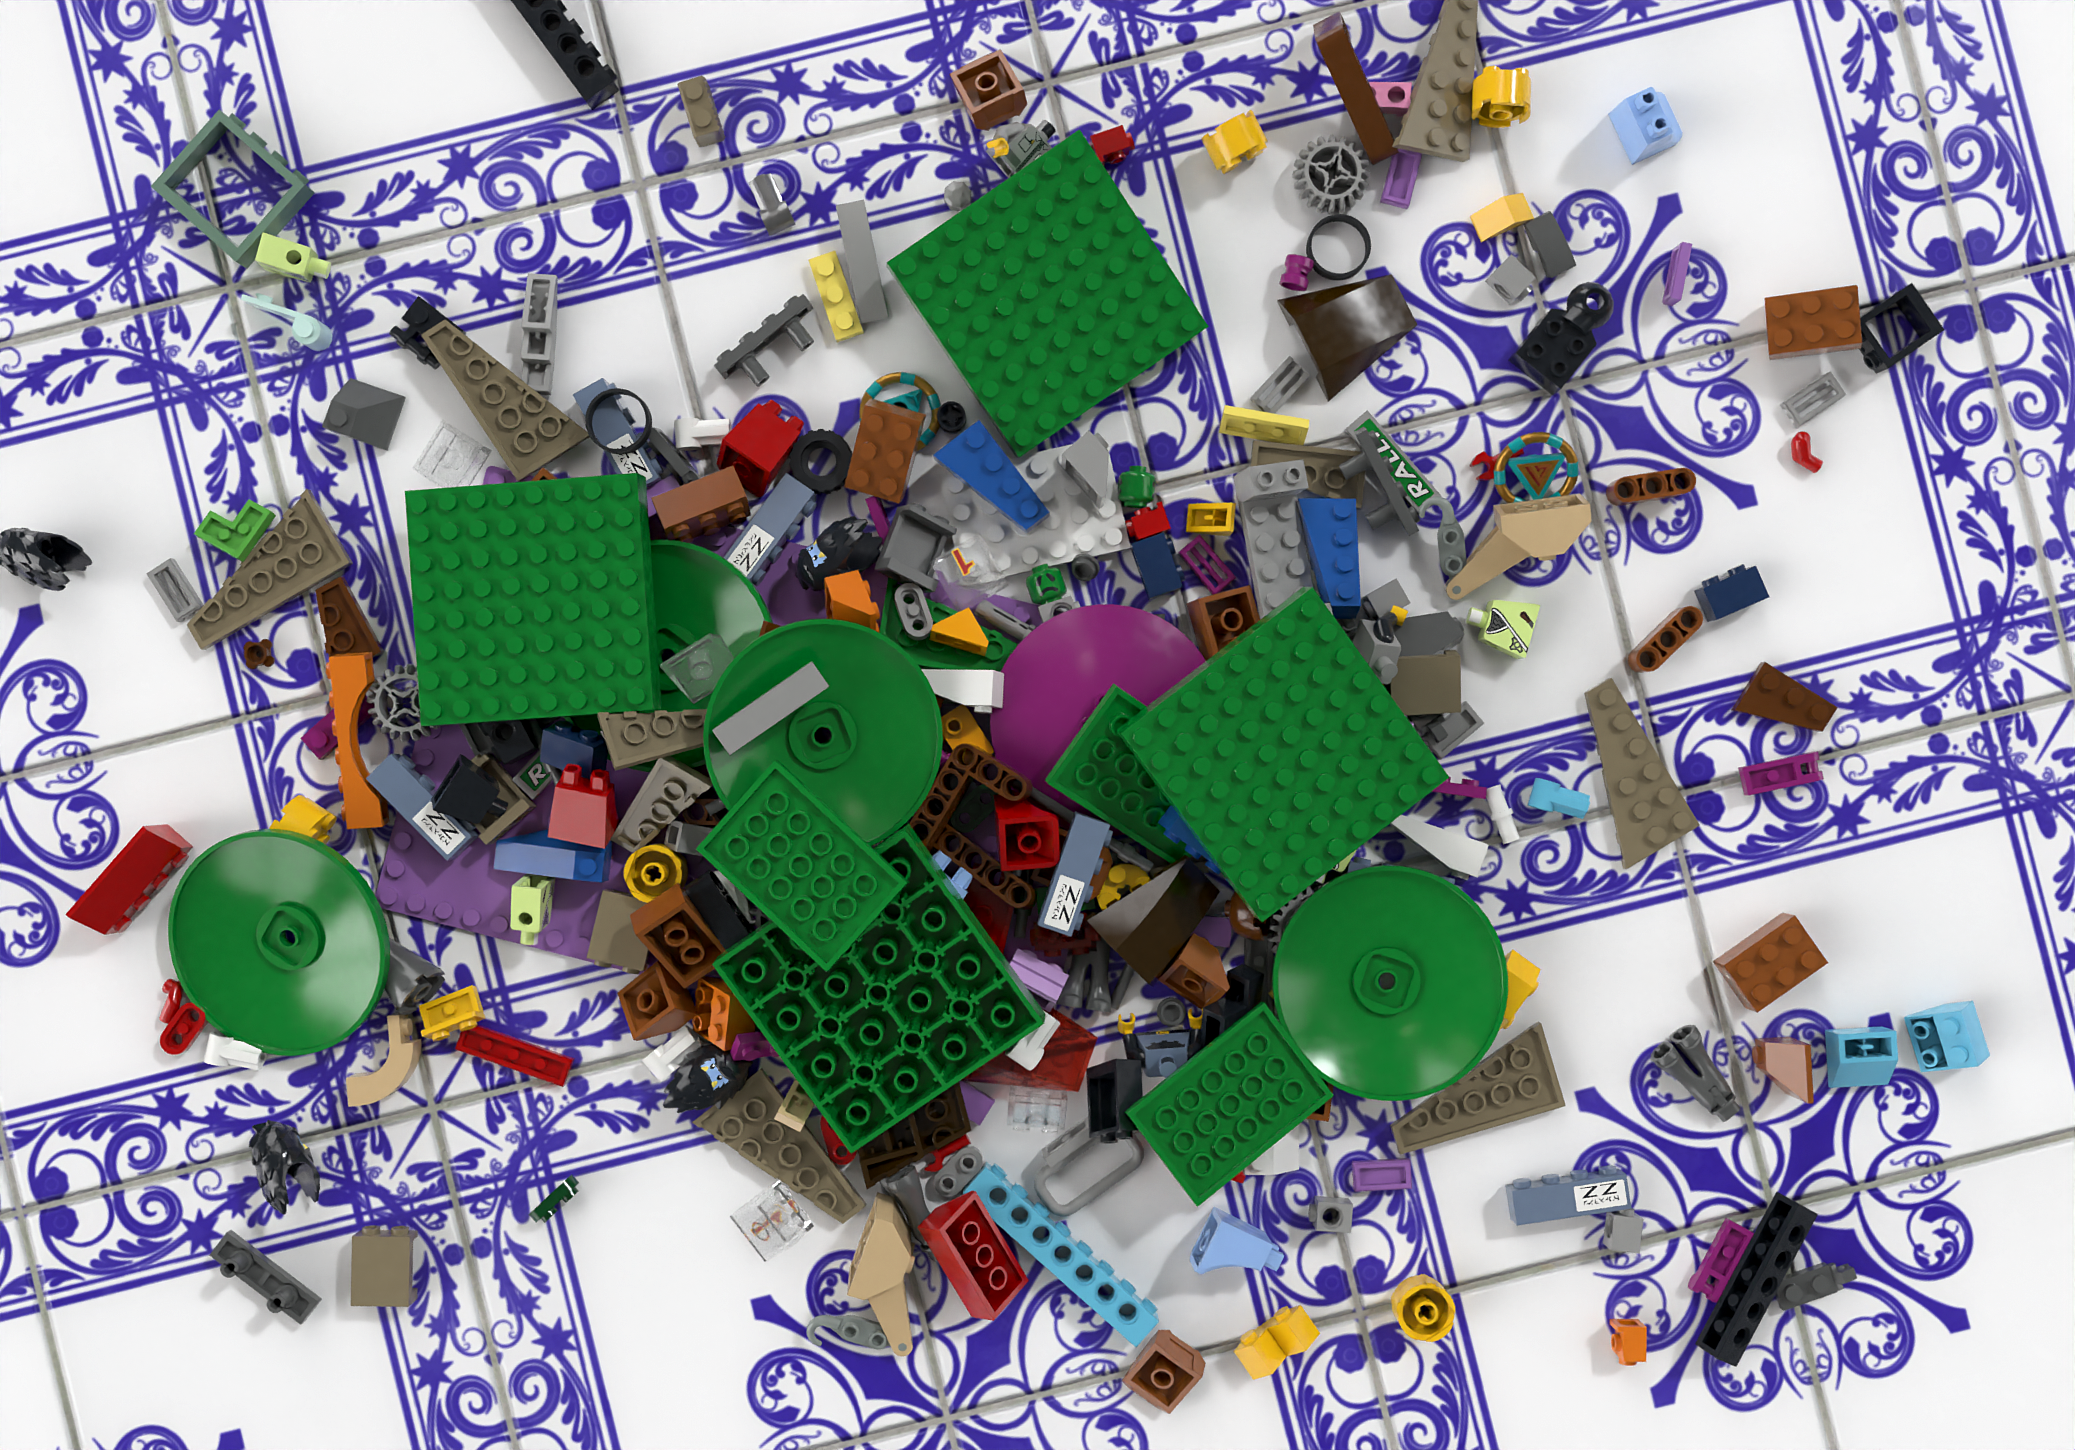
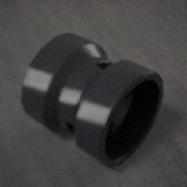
M948 401L939 407L937 419L940 428L944 432L957 434L965 428L966 413L959 403Z

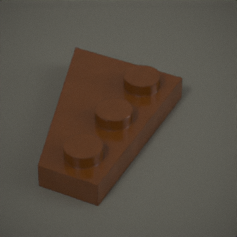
M340 576L315 590L320 621L325 632L326 643L324 644L326 654L329 657L336 654L372 652V657L375 658L384 653L380 642L344 577Z
M1761 662L1731 711L1823 732L1838 707L1768 663Z

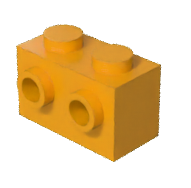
M961 704L941 717L943 744L948 742L952 750H954L956 746L967 743L976 745L989 754L994 753L992 745L966 705ZM970 749L966 750L962 756L963 762L969 765L974 758L973 752Z

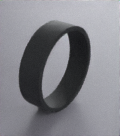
M1334 214L1320 220L1310 233L1306 245L1307 258L1314 261V271L1326 279L1336 281L1345 280L1356 275L1367 262L1371 252V239L1366 227L1358 219L1345 214ZM1330 222H1344L1352 225L1359 231L1365 243V256L1363 262L1356 269L1347 273H1333L1325 270L1317 263L1312 253V238L1321 226Z
M614 388L601 392L591 401L586 411L585 425L590 438L596 445L609 453L622 455L632 453L645 444L652 430V416L646 403L636 394L626 389ZM614 395H628L637 399L642 405L646 417L645 428L640 438L632 445L621 449H613L602 445L597 440L592 427L593 415L598 405L606 398Z

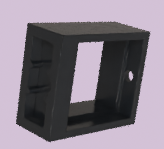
M1910 283L1860 316L1862 346L1859 350L1863 354L1866 366L1877 374L1890 368L1944 331V328L1913 283ZM1896 303L1919 337L1891 357H1888L1865 323Z
M1113 1059L1086 1068L1089 1138H1098L1102 1144L1118 1143V1140L1133 1139V1134L1140 1131L1125 1111L1143 1097L1141 1060Z

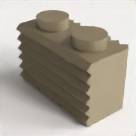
M698 76L679 82L677 85L693 137L698 146L705 147L724 141V131L706 78Z

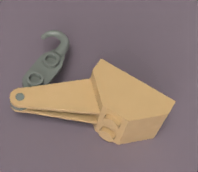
M1580 493L1493 505L1496 526L1466 559L1464 532L1454 516L1451 503L1443 497L1433 496L1426 499L1419 509L1420 518H1424L1426 509L1432 505H1437L1442 509L1443 517L1437 532L1440 567L1449 576L1445 584V590L1448 596L1454 600L1463 598L1468 593L1530 555L1534 558L1538 557L1542 561L1556 559V555L1564 554L1591 522L1590 503Z
M877 1192L849 1267L847 1295L861 1300L868 1299L879 1322L856 1315L816 1316L809 1322L806 1331L807 1337L812 1344L822 1345V1342L815 1337L814 1332L817 1327L825 1326L831 1328L842 1339L873 1349H883L890 1346L898 1356H907L911 1353L913 1338L904 1275L905 1273L910 1274L915 1259L912 1256L915 1243L911 1242L912 1231L894 1197Z

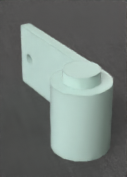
M256 293L257 299L242 294L241 300L249 305L294 320L292 334L296 341L314 351H322L330 346L332 342L331 330L315 318L272 304V297Z

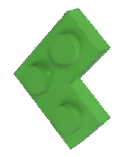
M248 499L233 522L210 510L194 534L203 541L244 562L276 515Z

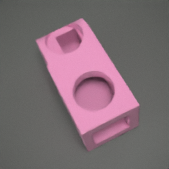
M1369 82L1383 114H1396V116L1403 117L1408 112L1412 82Z

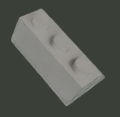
M1088 430L1062 454L1061 467L1100 509L1104 505L1107 493L1109 459L1107 447L1109 445L1099 433L1093 435Z

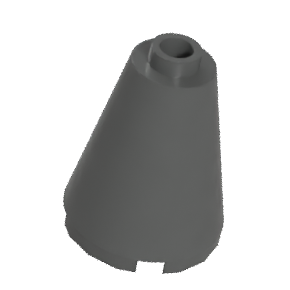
M389 938L390 967L384 989L396 1010L402 1015H407L419 1009L416 1006L418 1002L423 999L427 1003L439 991L445 981V978L442 976L445 973L439 967Z

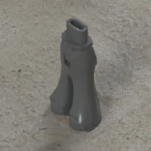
M1087 911L1086 917L1092 913H1094L1095 915H1097L1098 913ZM1086 919L1085 924H1081V929L1076 939L1068 973L1069 977L1056 1004L1082 1008L1088 965L1091 964L1090 984L1085 1009L1111 1013V998L1108 984L1111 946Z
M1686 1025L1677 1029L1669 1038L1691 1062L1698 1073L1695 1074L1688 1067L1675 1047L1669 1042L1660 1043L1651 1053V1060L1660 1069L1678 1080L1710 1114L1717 1115L1722 1122L1729 1120L1740 1110V1107L1735 1102L1736 1097L1727 1081L1707 1054L1702 1042L1701 1033L1695 1025Z
M909 1164L900 1169L899 1172L879 1182L902 1208L914 1238L921 1243V1251L927 1252L931 1260L937 1261L917 1228L930 1212L925 1204L917 1170L914 1165L910 1166Z

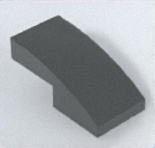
M1551 211L1523 224L1531 247L1538 252L1548 278H1553L1576 266L1570 247Z

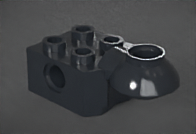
M1586 282L1576 286L1567 298V310L1550 309L1508 359L1509 362L1551 395L1562 389L1597 345L1592 329L1603 326L1609 321L1613 313L1614 301L1612 295L1606 287L1599 283ZM1587 298H1592L1597 302V310L1588 307Z

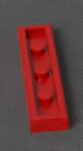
M478 1024L472 1029L461 1031L455 1047L458 1051L561 1087L565 1086L575 1059Z

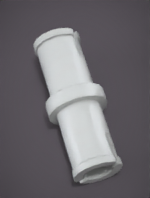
M1501 785L1488 788L1486 799L1492 812L1490 817L1492 821L1495 820L1502 843L1506 844L1520 839L1521 837L1511 816L1513 810L1508 808Z

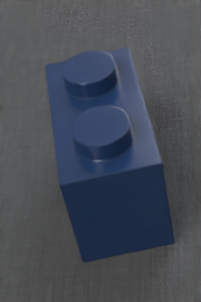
M1164 532L1130 545L1148 600L1180 590L1183 587L1181 583L1185 581L1183 570L1180 564L1175 566L1172 555L1176 554L1171 538L1166 539Z
M1741 564L1727 570L1729 574L1727 577L1719 579L1718 575L1701 582L1703 587L1694 590L1707 622L1721 619L1770 597L1756 566L1745 568V565Z
M558 721L543 730L540 762L562 770L569 763L580 765L582 767L581 777L589 780L593 770H606L608 748L603 736L598 735V732L573 726L569 721Z

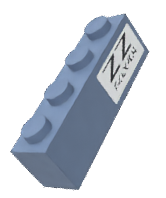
M601 378L574 393L573 396L584 416H586L589 404L598 394L617 387L614 383L609 384L604 378ZM614 395L603 400L596 408L592 419L593 431L598 441L602 445L613 449L628 447L635 443L642 435V432L637 434L632 424L636 423V420L628 407L622 408L619 399L622 398L621 395ZM648 441L638 450L629 454H612L604 450L617 474H641L646 477V488L663 480L660 475L664 472L656 457L651 459L646 450L649 448Z
M786 473L724 558L741 570L755 586H758L765 578L766 572L764 570L770 562L775 563L783 552L781 547L786 540H792L798 533L800 521L804 516L808 518L815 510L817 505L815 503V492Z
M390 754L366 779L447 861L455 860L479 836L474 830L476 826L471 822L434 811L431 798L436 792L434 789L436 787L435 783L423 774L421 776L414 769L415 763L405 754Z
M1075 811L1060 853V860L1056 864L1037 919L1039 926L1068 936H1072L1073 930L1079 931L1084 914L1080 913L1083 902H1089L1093 892V886L1089 885L1093 874H1099L1103 859L1099 858L1102 847L1107 848L1113 831L1109 830L1110 824L1108 822Z
M1607 1165L1599 1167V1171L1588 1173L1587 1170H1574L1570 1172L1569 1176L1559 1177L1558 1174H1547L1542 1176V1180L1531 1181L1529 1178L1515 1179L1513 1184L1505 1185L1510 1219L1518 1226L1632 1209L1627 1175L1616 1168V1166Z

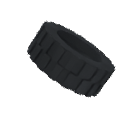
M811 430L804 436L801 435L799 440L792 446L793 450L789 456L791 459V463H789L790 469L793 472L794 478L814 491L815 494H831L833 491L837 492L845 485L853 454L843 437L831 430ZM818 448L829 449L836 458L834 470L825 476L814 474L808 466L809 455Z

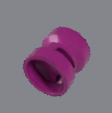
M1289 254L1286 256L1284 263L1286 271L1281 275L1279 284L1293 291L1304 292L1309 284L1307 276L1312 271L1314 261L1305 256Z

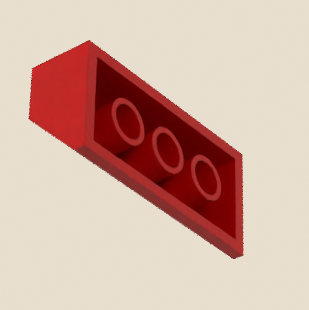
M168 824L142 826L65 915L104 935L123 932L132 923L130 918L136 911L143 910L150 903V895L155 890L161 889L169 881L170 877L168 875L172 870L179 868L189 858L187 853L193 846Z
M970 1191L936 1207L917 1227L971 1317L994 1321L1029 1281L976 1191Z

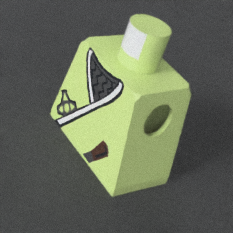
M262 233L255 261L266 271L306 282H311L313 275L325 279L328 278L331 262L318 259L317 253L312 248Z
M1492 600L1487 603L1485 611L1471 607L1466 618V624L1480 627L1478 641L1513 658L1523 659L1527 655L1540 605Z
M525 874L512 885L510 927L513 930L521 931V944H538L539 932L549 924L555 877Z

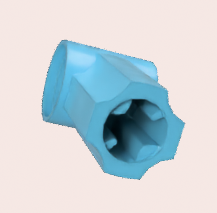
M1535 778L1528 806L1548 812L1556 811L1580 819L1584 818L1590 805V795L1562 788L1560 784Z

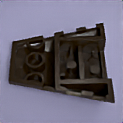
M1392 274L1277 300L1289 326L1294 324L1318 371L1316 379L1328 402L1417 326Z
M1187 855L1154 874V879L1144 885L1140 883L1131 889L1132 893L1121 900L1114 899L1106 904L1107 908L1097 915L1092 913L1085 918L1103 939L1152 987H1154L1170 962L1193 933L1220 892Z
M959 1081L857 1149L866 1189L871 1188L877 1182L894 1175L900 1169L913 1162H917L924 1158L925 1155L940 1149L971 1131Z

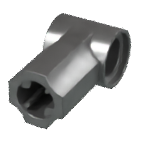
M771 173L761 174L749 182L761 210L759 213L769 236L796 225L786 201H783L780 191Z

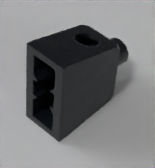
M462 754L459 755L431 798L434 811L475 824L480 823L487 812L500 818L506 812L508 802L497 797L500 792L498 781Z

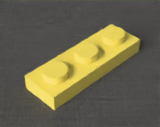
M836 251L809 259L808 261L836 341L840 342L863 334L864 332Z
M1224 405L1219 433L1276 443L1304 445L1309 429V419Z

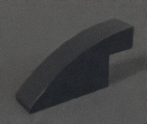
M1243 964L1227 971V980L1230 987L1226 992V997L1203 1007L1201 1044L1203 1048L1260 1003L1264 973Z

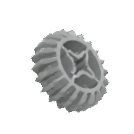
M1334 135L1329 136L1328 143H1326L1322 136L1318 138L1317 145L1310 141L1307 144V150L1302 149L1299 156L1301 159L1295 160L1294 166L1298 170L1293 171L1292 178L1298 181L1295 182L1294 189H1303L1299 194V199L1308 197L1307 207L1309 208L1313 203L1318 204V213L1322 211L1324 206L1327 207L1329 215L1333 214L1335 206L1342 213L1345 211V204L1350 208L1354 207L1356 204L1355 199L1361 200L1364 195L1361 190L1368 188L1369 183L1365 179L1370 177V171L1364 169L1368 166L1369 162L1368 160H1360L1364 154L1363 150L1353 151L1356 146L1355 142H1351L1349 146L1344 144L1346 141L1345 136L1341 137L1339 143L1335 142ZM1333 155L1329 162H1318L1317 164L1312 162L1320 156ZM1342 159L1348 163L1353 175H1350V171L1342 167ZM1333 164H1335V167H1334V170H1333V172H1334V179H1332L1331 182H1330V184L1327 185L1328 180H1329V178H1328V176H1329L1328 171L1331 170ZM1309 174H1312V178L1320 182L1321 191L1313 185ZM1334 187H1351L1344 193L1329 195Z
M407 664L405 670L402 665H396L394 669L395 674L390 669H386L384 671L386 679L382 677L375 678L376 682L380 685L379 688L373 686L369 688L376 696L375 698H367L368 703H375V708L369 709L368 713L378 715L372 723L374 725L383 723L380 732L386 734L390 731L391 739H397L400 735L402 742H408L411 735L414 741H419L421 733L425 737L431 735L428 726H421V721L410 727L397 723L408 714L420 719L418 684L416 687H411L407 692L394 686L406 679L418 682L417 669L415 671L413 664ZM388 696L391 697L394 703L390 714L387 709ZM404 698H412L410 702L412 703V708H404L403 705L406 704L403 703ZM430 726V727L433 728V729H438L440 726Z

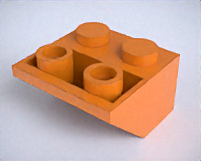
M859 570L824 578L827 619L858 623L879 632L876 622L877 619H880L879 609L876 602L871 603L869 598L871 597V591L868 581L862 580Z
M703 976L698 980L695 991V1009L698 1015L692 1018L693 1031L724 1051L731 1050L736 1035L755 1032L756 1024L722 978Z

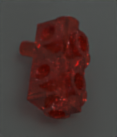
M1082 913L1084 917L1079 931L1081 929L1085 930L1084 939L1079 940L1077 936L1079 931L1073 930L1072 936H1068L1041 927L1036 921L1033 922L1034 929L1030 930V942L1032 946H1035V951L1044 952V957H1059L1063 950H1072V955L1090 954L1089 948H1097L1096 941H1101V935L1085 919L1087 913Z

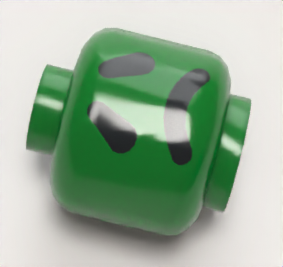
M1129 466V471L1122 472L1119 475L1117 496L1120 501L1124 502V507L1145 508L1147 504L1154 501L1156 478L1153 474L1146 472L1147 467Z
M1048 564L1032 568L1033 574L1026 579V586L1031 601L1034 604L1044 605L1062 599L1067 592V588L1060 569L1049 568Z

